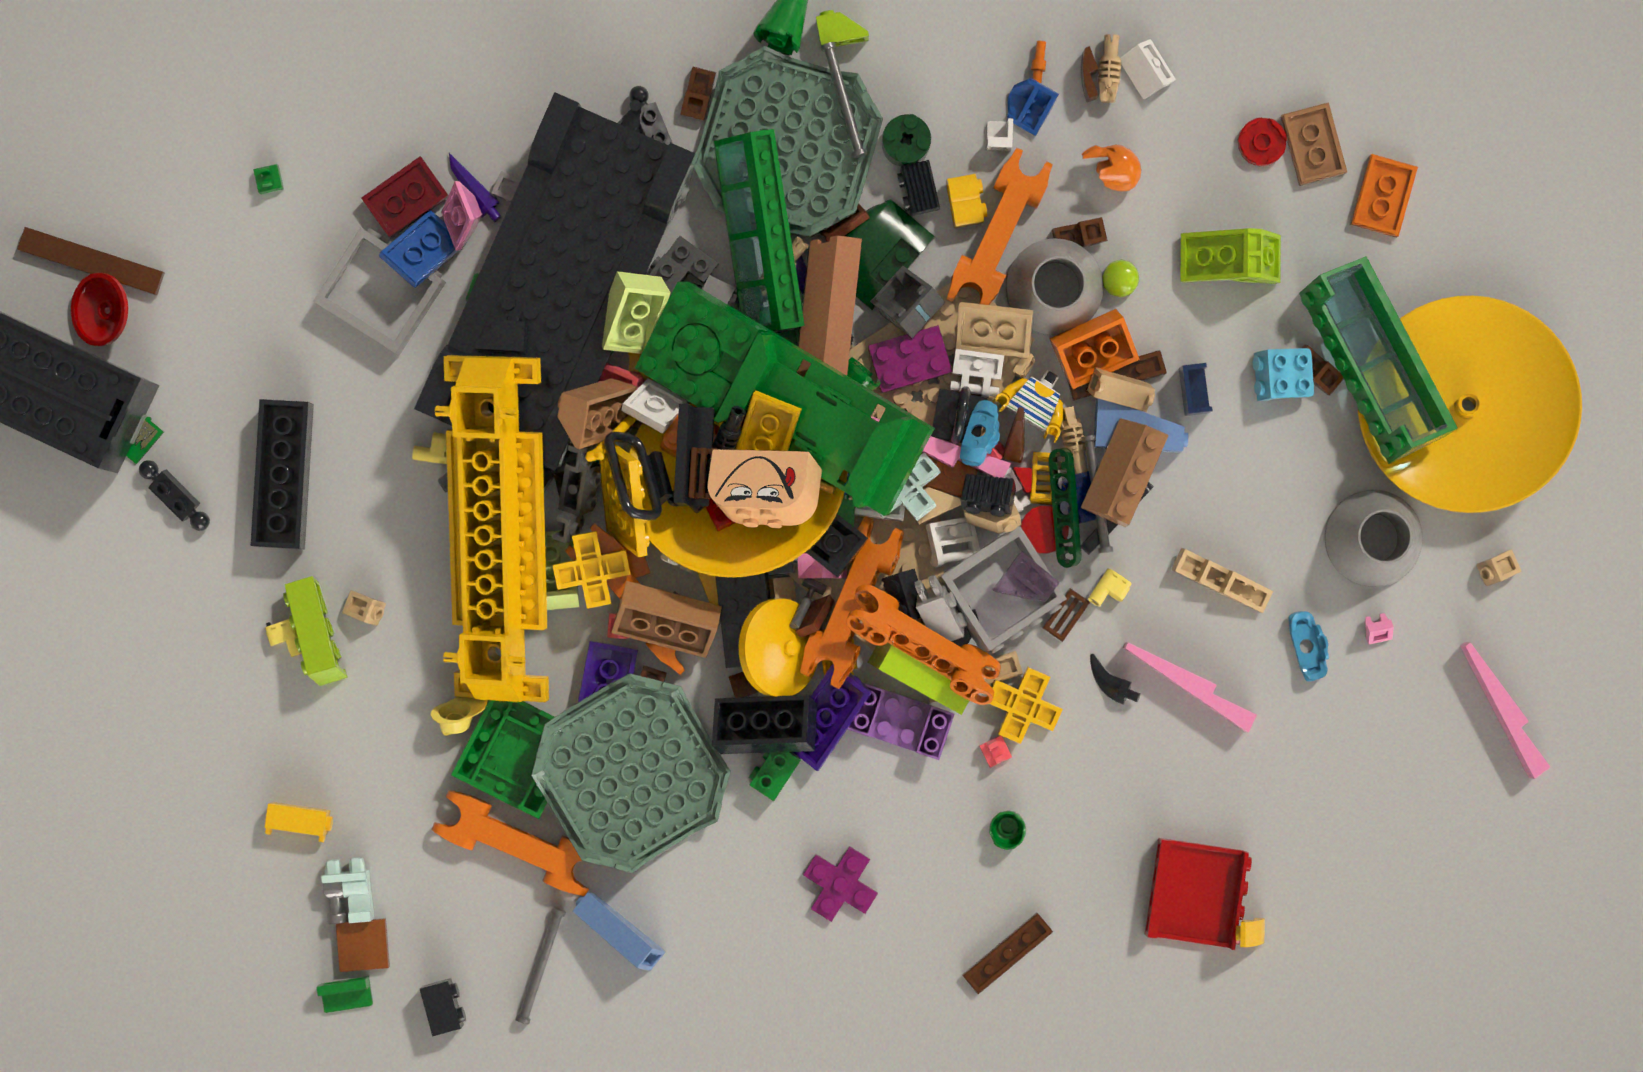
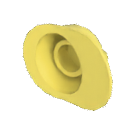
M456 697L436 706L431 711V717L439 723L444 736L463 733L470 728L473 717L485 709L487 700Z

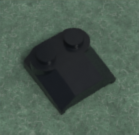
M836 514L827 531L806 553L829 572L839 577L860 552L868 537Z

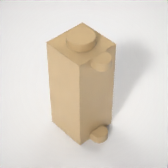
M1098 368L1094 369L1087 389L1095 398L1145 412L1153 404L1155 398V389L1148 382Z

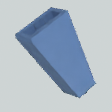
M1098 398L1095 401V448H1107L1120 418L1147 425L1169 435L1162 452L1180 453L1184 450V447L1188 446V433L1184 432V426L1131 407Z
M588 892L585 896H580L576 901V907L573 912L636 968L651 971L666 952L596 894Z

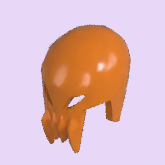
M1115 144L1106 147L1095 145L1082 153L1083 159L1108 157L1107 160L1098 162L1096 172L1099 174V178L1103 181L1104 186L1120 192L1130 191L1136 187L1141 178L1142 169L1138 157L1132 150L1123 145Z

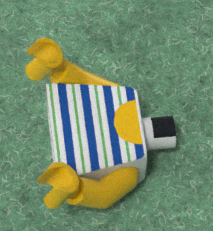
M1046 370L1040 381L1032 376L1029 380L1021 378L1007 385L992 400L993 403L999 402L1002 405V408L999 410L1000 412L1007 409L1016 415L1019 407L1024 408L1025 421L1042 432L1045 431L1044 439H1046L1048 434H1051L1055 438L1054 443L1058 440L1063 421V402L1059 399L1061 394L1052 389L1059 379L1056 374Z

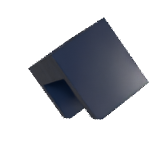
M1207 363L1183 365L1179 368L1185 416L1207 414L1213 411L1212 406H1209L1205 376Z

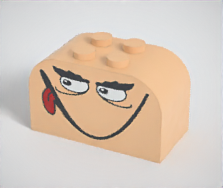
M713 450L708 478V492L724 514L735 523L743 524L747 527L767 525L772 528H781L782 525H798L807 521L816 510L822 469L810 452Z

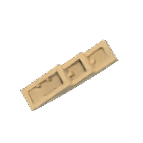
M1181 548L1171 569L1261 613L1264 612L1273 593L1272 590L1184 548Z

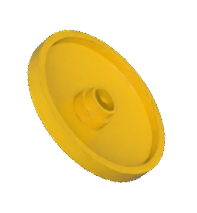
M770 599L758 604L745 619L740 632L739 659L742 670L749 683L757 691L767 696L777 697L797 694L808 685L817 668L816 665L810 677L800 673L804 648L810 634L799 637L795 629L790 627V623L800 604L789 599Z

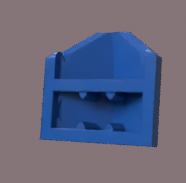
M1028 78L1015 84L1007 97V120L1008 118L1013 119L1015 125L1036 136L1051 112L1059 93L1033 78Z

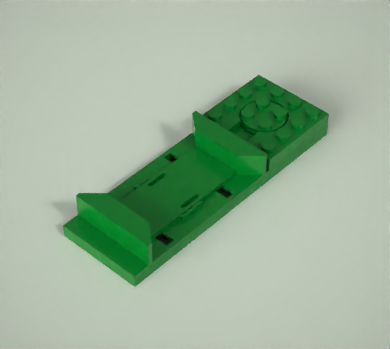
M677 282L635 366L636 370L695 406L714 408V421L718 423L726 422L733 406L742 407L747 413L755 390L801 408L788 451L810 452L822 469V479L852 496L855 507L868 506L883 516L890 514L935 429L691 282ZM803 359L811 363L804 377L797 373ZM878 404L886 408L879 422L871 418ZM843 470L850 473L847 483L839 479Z

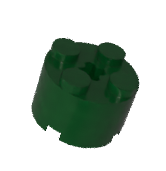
M904 114L893 118L883 131L882 149L885 157L892 164L898 166L921 162L926 158L931 145V133L927 124L914 114ZM903 137L911 138L909 146L907 143H901Z

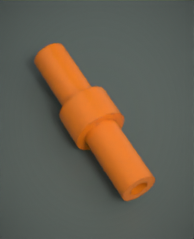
M1037 41L1035 59L1032 60L1031 70L1033 71L1032 78L1039 83H1042V74L1046 70V61L1044 60L1045 41Z

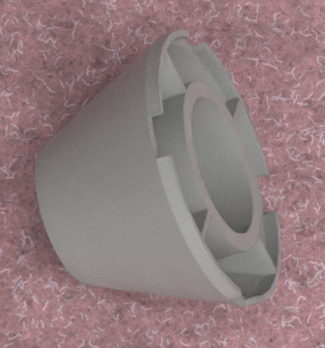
M1045 239L1028 246L1014 260L1007 276V299L1010 307L1033 310L1032 331L1043 335L1055 336L1091 320L1102 301L1103 279L1096 260L1082 246L1069 240ZM1059 263L1067 266L1074 272L1078 280L1079 291L1073 304L1067 307L1055 308L1041 301L1035 291L1034 280L1038 269L1042 266Z
M1366 490L1347 497L1336 507L1326 525L1325 547L1331 563L1344 577L1362 586L1381 587L1399 581L1412 570L1422 549V528L1416 513L1402 498L1387 491ZM1374 514L1387 518L1394 525L1397 532L1396 548L1383 561L1376 560L1368 555L1361 543L1362 527L1365 521Z

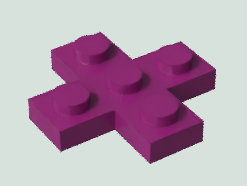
M849 846L837 866L815 854L803 876L823 887L811 910L832 922L845 901L866 914L878 895V892L858 880L869 863L870 858Z

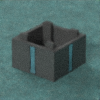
M904 266L895 273L870 301L884 318L911 338L921 330L945 303L932 286Z

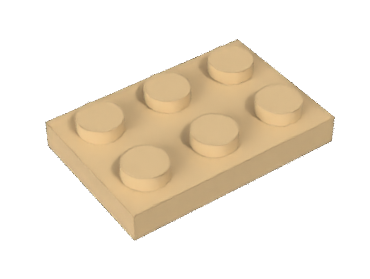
M960 302L956 349L1029 358L1033 310Z

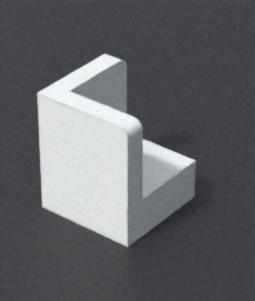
M1008 118L1007 122L989 121L987 123L986 151H1011L1013 119Z

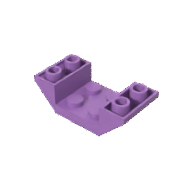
M864 683L872 694L852 721L848 730L940 760L955 714Z

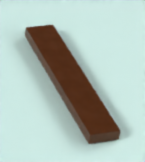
M24 227L17 248L19 251L89 274H109L115 277L120 284L154 295H158L165 274L163 271L28 227Z

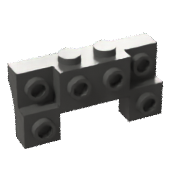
M679 236L662 258L656 257L650 266L652 271L649 275L662 277L672 294L677 282H684L689 273L705 284L707 278L718 267L719 263L682 236Z
M573 444L568 446V450L577 454L575 460L567 462L565 465L558 509L565 511V513L556 517V521L564 524L560 532L553 534L552 539L563 543L572 541V535L580 534L584 525L585 518L583 515L593 511L597 504L596 492L597 486L601 481V464L589 462L585 458L587 452L596 448V444L582 449L575 448Z

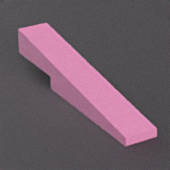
M871 416V418L879 422L880 419ZM930 436L923 453L925 452L928 456L951 468L954 467L957 460L962 462L960 459L961 446ZM986 455L985 461L980 466L971 467L988 476L1004 478L1011 463Z
M1125 642L1123 648L1243 731H1250L1257 715L1214 695L1213 692L1217 686L1216 684Z
M1471 642L1463 643L1460 647L1527 776L1533 779L1537 778L1548 770L1550 766L1521 728L1529 722Z

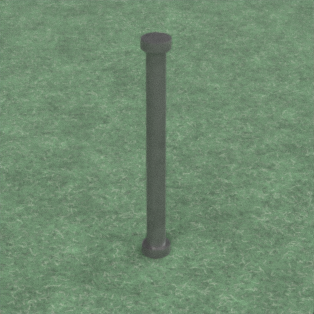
M835 42L826 43L821 46V49L826 54L854 150L852 152L853 158H859L867 155V151L863 149L834 50L836 48Z
M1096 435L1081 437L1082 443H1085L1091 483L1098 469L1094 443ZM1096 515L1100 542L1098 552H1113V546H1110L1106 519Z
M552 907L551 913L553 915L520 1014L515 1019L523 1024L530 1023L529 1015L561 919L566 914V911Z

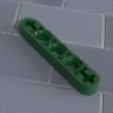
M1057 448L1049 455L1056 557L1062 567L1070 568L1077 566L1082 558L1074 457L1069 449ZM1057 457H1065V461L1060 462L1057 460ZM1066 469V472L1058 473V470ZM1061 477H1065L1068 481L1066 490L1060 489L1058 485ZM1063 501L1070 505V511L1067 515L1063 514L1060 509ZM1065 525L1069 526L1072 530V536L1069 539L1065 538L1062 533ZM1072 542L1073 544L1072 546H1064L1066 543ZM1065 554H1073V559L1066 558Z

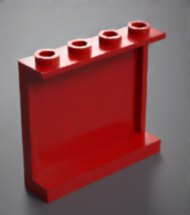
M1158 838L1145 935L1149 938L1157 939L1159 937L1235 950L1236 944H1240V941H1236V926H1239V920H1243L1245 914V906H1242V899L1248 892V881H1245L1246 871L1250 872L1252 857H1249V852Z

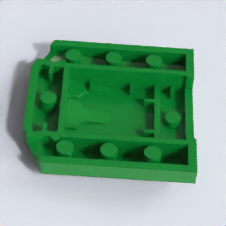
M489 700L451 776L540 819L548 802L531 774L544 724L553 719L554 716L524 701Z

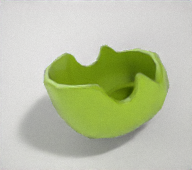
M1127 260L1113 261L1104 270L1102 276L1103 286L1110 295L1116 297L1129 296L1138 286V269Z

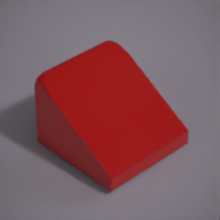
M1013 467L1012 470L1020 482L1024 493H1030L1032 469Z

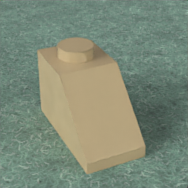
M930 487L924 489L935 502L936 507L920 520H916V522L920 525L960 506L961 499Z
M1015 503L1012 514H1004L1001 517L994 516L990 512L980 511L979 514H971L963 510L968 524L998 534L1011 532L1022 525Z

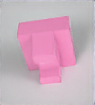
M1385 613L1380 614L1379 622L1375 623L1372 622L1370 616L1365 617L1368 645L1392 640L1394 627L1391 619L1388 620Z

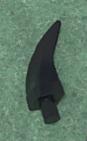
M1091 654V670L1100 689L1109 698L1124 705L1126 699L1138 702L1141 693L1131 690L1132 682L1109 674L1096 656Z

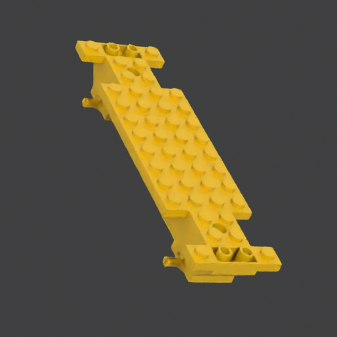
M447 355L444 356V381H455L456 385L451 387L450 405L436 406L435 411L438 412H435V415L449 416L452 423V429L446 430L452 625H462L463 633L459 634L458 652H444L443 657L446 658L443 661L458 663L460 671L454 672L455 697L511 702L549 701V676L526 675L524 629H547L542 433L519 432L518 384L541 383L540 358ZM489 402L494 406V413L488 408ZM496 647L500 649L501 656L496 653Z

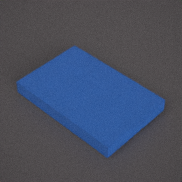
M430 210L383 249L379 257L412 287L416 288L458 251L455 250L445 222Z

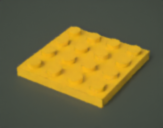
M614 443L630 502L635 508L645 510L642 505L645 492L643 486L640 485V476L642 475L641 463ZM605 452L603 454L604 460H599V464H601V487L606 532L614 536L617 541L637 557L648 556L647 547H649L650 542L644 523H647V520L632 518L622 509Z

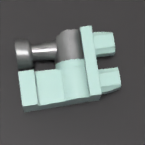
M363 857L350 858L349 871L341 872L340 859L327 860L325 874L321 876L323 893L329 898L332 912L327 914V924L347 922L346 912H341L342 898H348L349 923L372 921L375 916L370 870H366Z

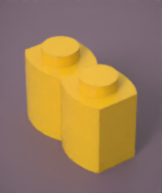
M976 174L946 179L954 229L983 224L984 218L988 215L986 204L981 203L980 194L983 193L981 179H977Z

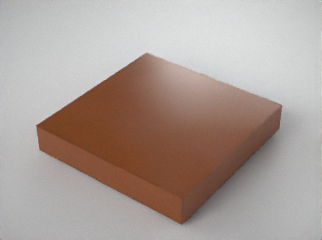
M386 918L373 919L370 922L349 923L347 921L336 924L340 972L390 967Z

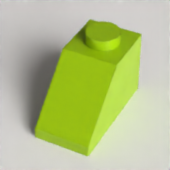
M827 10L821 12L820 16H816L820 46L835 42L836 47L869 41L868 31L841 12L834 13V10Z

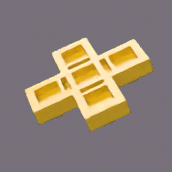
M596 531L572 535L577 560L553 565L557 589L582 585L587 609L611 604L607 579L631 575L626 550L601 555Z
M1027 666L1018 688L999 680H994L992 685L994 697L989 704L1007 711L998 731L999 735L1021 744L1030 722L1048 730H1054L1063 709L1041 699L1051 678L1050 676Z

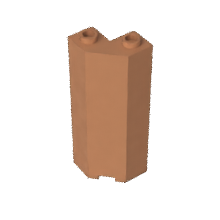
M833 236L830 237L829 242L821 243L817 239L812 240L809 245L802 301L805 326L799 328L797 346L847 375L862 239ZM803 359L797 373L804 377L811 363Z

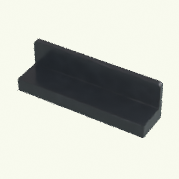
M679 404L674 503L677 505L706 507L710 505V499L689 497L692 447L713 448L715 409L712 407H693L690 404ZM699 454L696 493H699L701 454ZM707 454L705 493H708L711 454Z

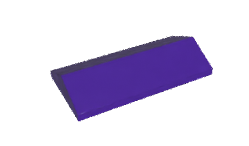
M589 641L578 702L625 675L633 674L638 650Z
M834 664L831 665L811 695V698L817 703L815 751L793 752L816 771L821 769L872 694L865 684L852 673L848 675L840 689L830 685Z

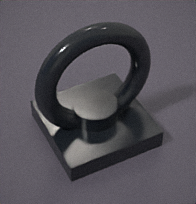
M967 386L962 387L960 392L940 389L932 427L935 429L931 437L951 441L953 444L962 443L976 404L979 401L988 400V398L970 395V388ZM977 426L973 428L972 435L980 437L982 427Z

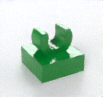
M278 164L253 169L259 194L284 189Z

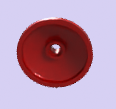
M90 274L80 281L72 296L71 319L74 329L84 342L92 346H106L119 338L128 319L129 307L125 290L120 282L109 274Z

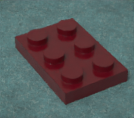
M419 156L361 197V199L391 239L446 200L449 195L423 158Z

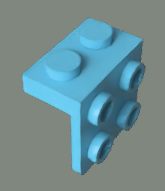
M1268 349L1254 353L1253 369L1255 370L1256 377L1254 390L1257 395V401H1268L1277 398L1311 397L1314 395L1312 354L1310 349Z

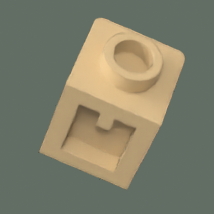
M1512 549L1477 564L1480 576L1486 586L1501 582L1522 572Z
M350 590L342 613L377 626L384 615L386 603Z

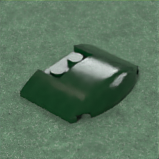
M891 199L866 210L870 218L844 235V237L862 239L856 297L871 310L875 307L870 301L902 266L908 269L935 238L933 234Z

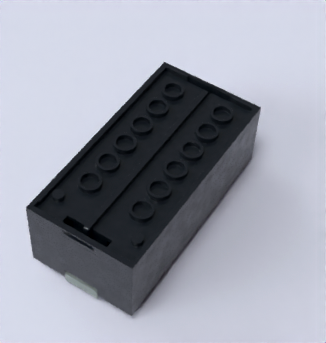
M0 311V423L98 469L118 473L131 445L134 444L147 417L146 413L160 385Z

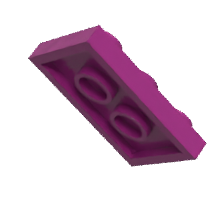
M939 325L920 330L913 338L906 334L868 346L877 378L881 382L880 388L882 393L952 373Z

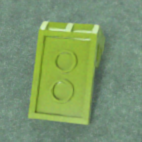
M1255 228L1181 233L1180 282L1232 280L1247 283H1281V235Z

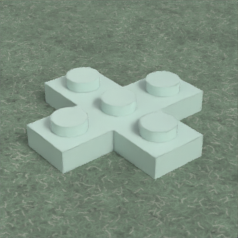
M925 452L920 455L891 510L892 512L899 505L903 504L917 521L936 507L935 502L922 487L941 473Z

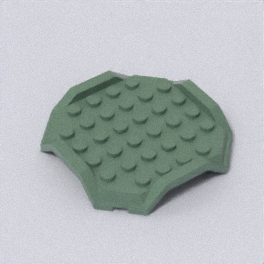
M763 46L750 53L746 58L719 70L707 120L692 161L694 170L716 210L724 213L713 141L748 132L774 129L790 234L810 238L855 214L883 121V117L872 101L858 73L841 71L863 149L867 151V155L853 158L852 152L854 150L830 69L788 57ZM745 161L742 162L744 180L748 181V170ZM746 187L751 223L756 224L751 189Z
M629 673L574 704L544 724L531 776L582 861L634 873L653 857L691 834L718 822L724 792L731 771L719 752L712 746L709 735L691 707L681 686Z

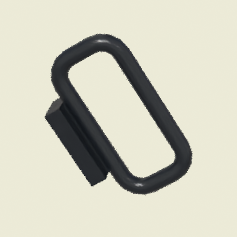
M610 432L605 437L604 446L622 509L626 514L635 519L656 520L661 515V505L674 495L662 452L653 451L647 455L644 444L635 435L623 432ZM615 441L629 443L635 448L638 460L642 466V475L652 510L637 509L631 504L615 449Z

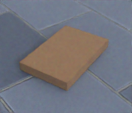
M1329 102L1281 115L1299 186L1347 173Z

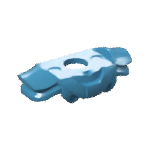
M979 401L972 411L960 452V459L965 465L980 466L985 461L986 455L991 454L992 449L999 442L1000 424L998 421V407L991 401ZM981 426L985 428L986 432L983 436L976 437L972 435V429Z
M1307 611L1292 613L1288 617L1289 631L1300 670L1306 681L1321 679L1328 672L1326 660L1329 659L1327 637L1323 634L1321 626L1315 624L1311 613ZM1304 639H1308L1312 643V650L1309 653H1303L1300 649V643Z

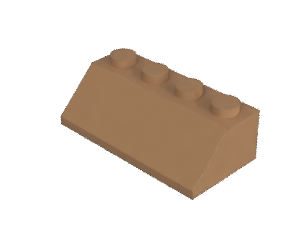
M611 378L563 392L558 400V418L574 447L582 449L602 442L606 435L612 432L628 416V414L621 411L622 405L636 391L637 386Z
M1120 418L1081 508L1125 528L1129 526L1169 435L1147 425Z
M626 581L611 633L706 658L718 629L722 606Z

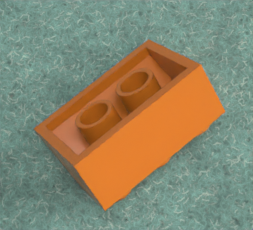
M1117 309L1049 338L1072 389L1089 383L1095 368L1113 372L1140 360L1125 319Z

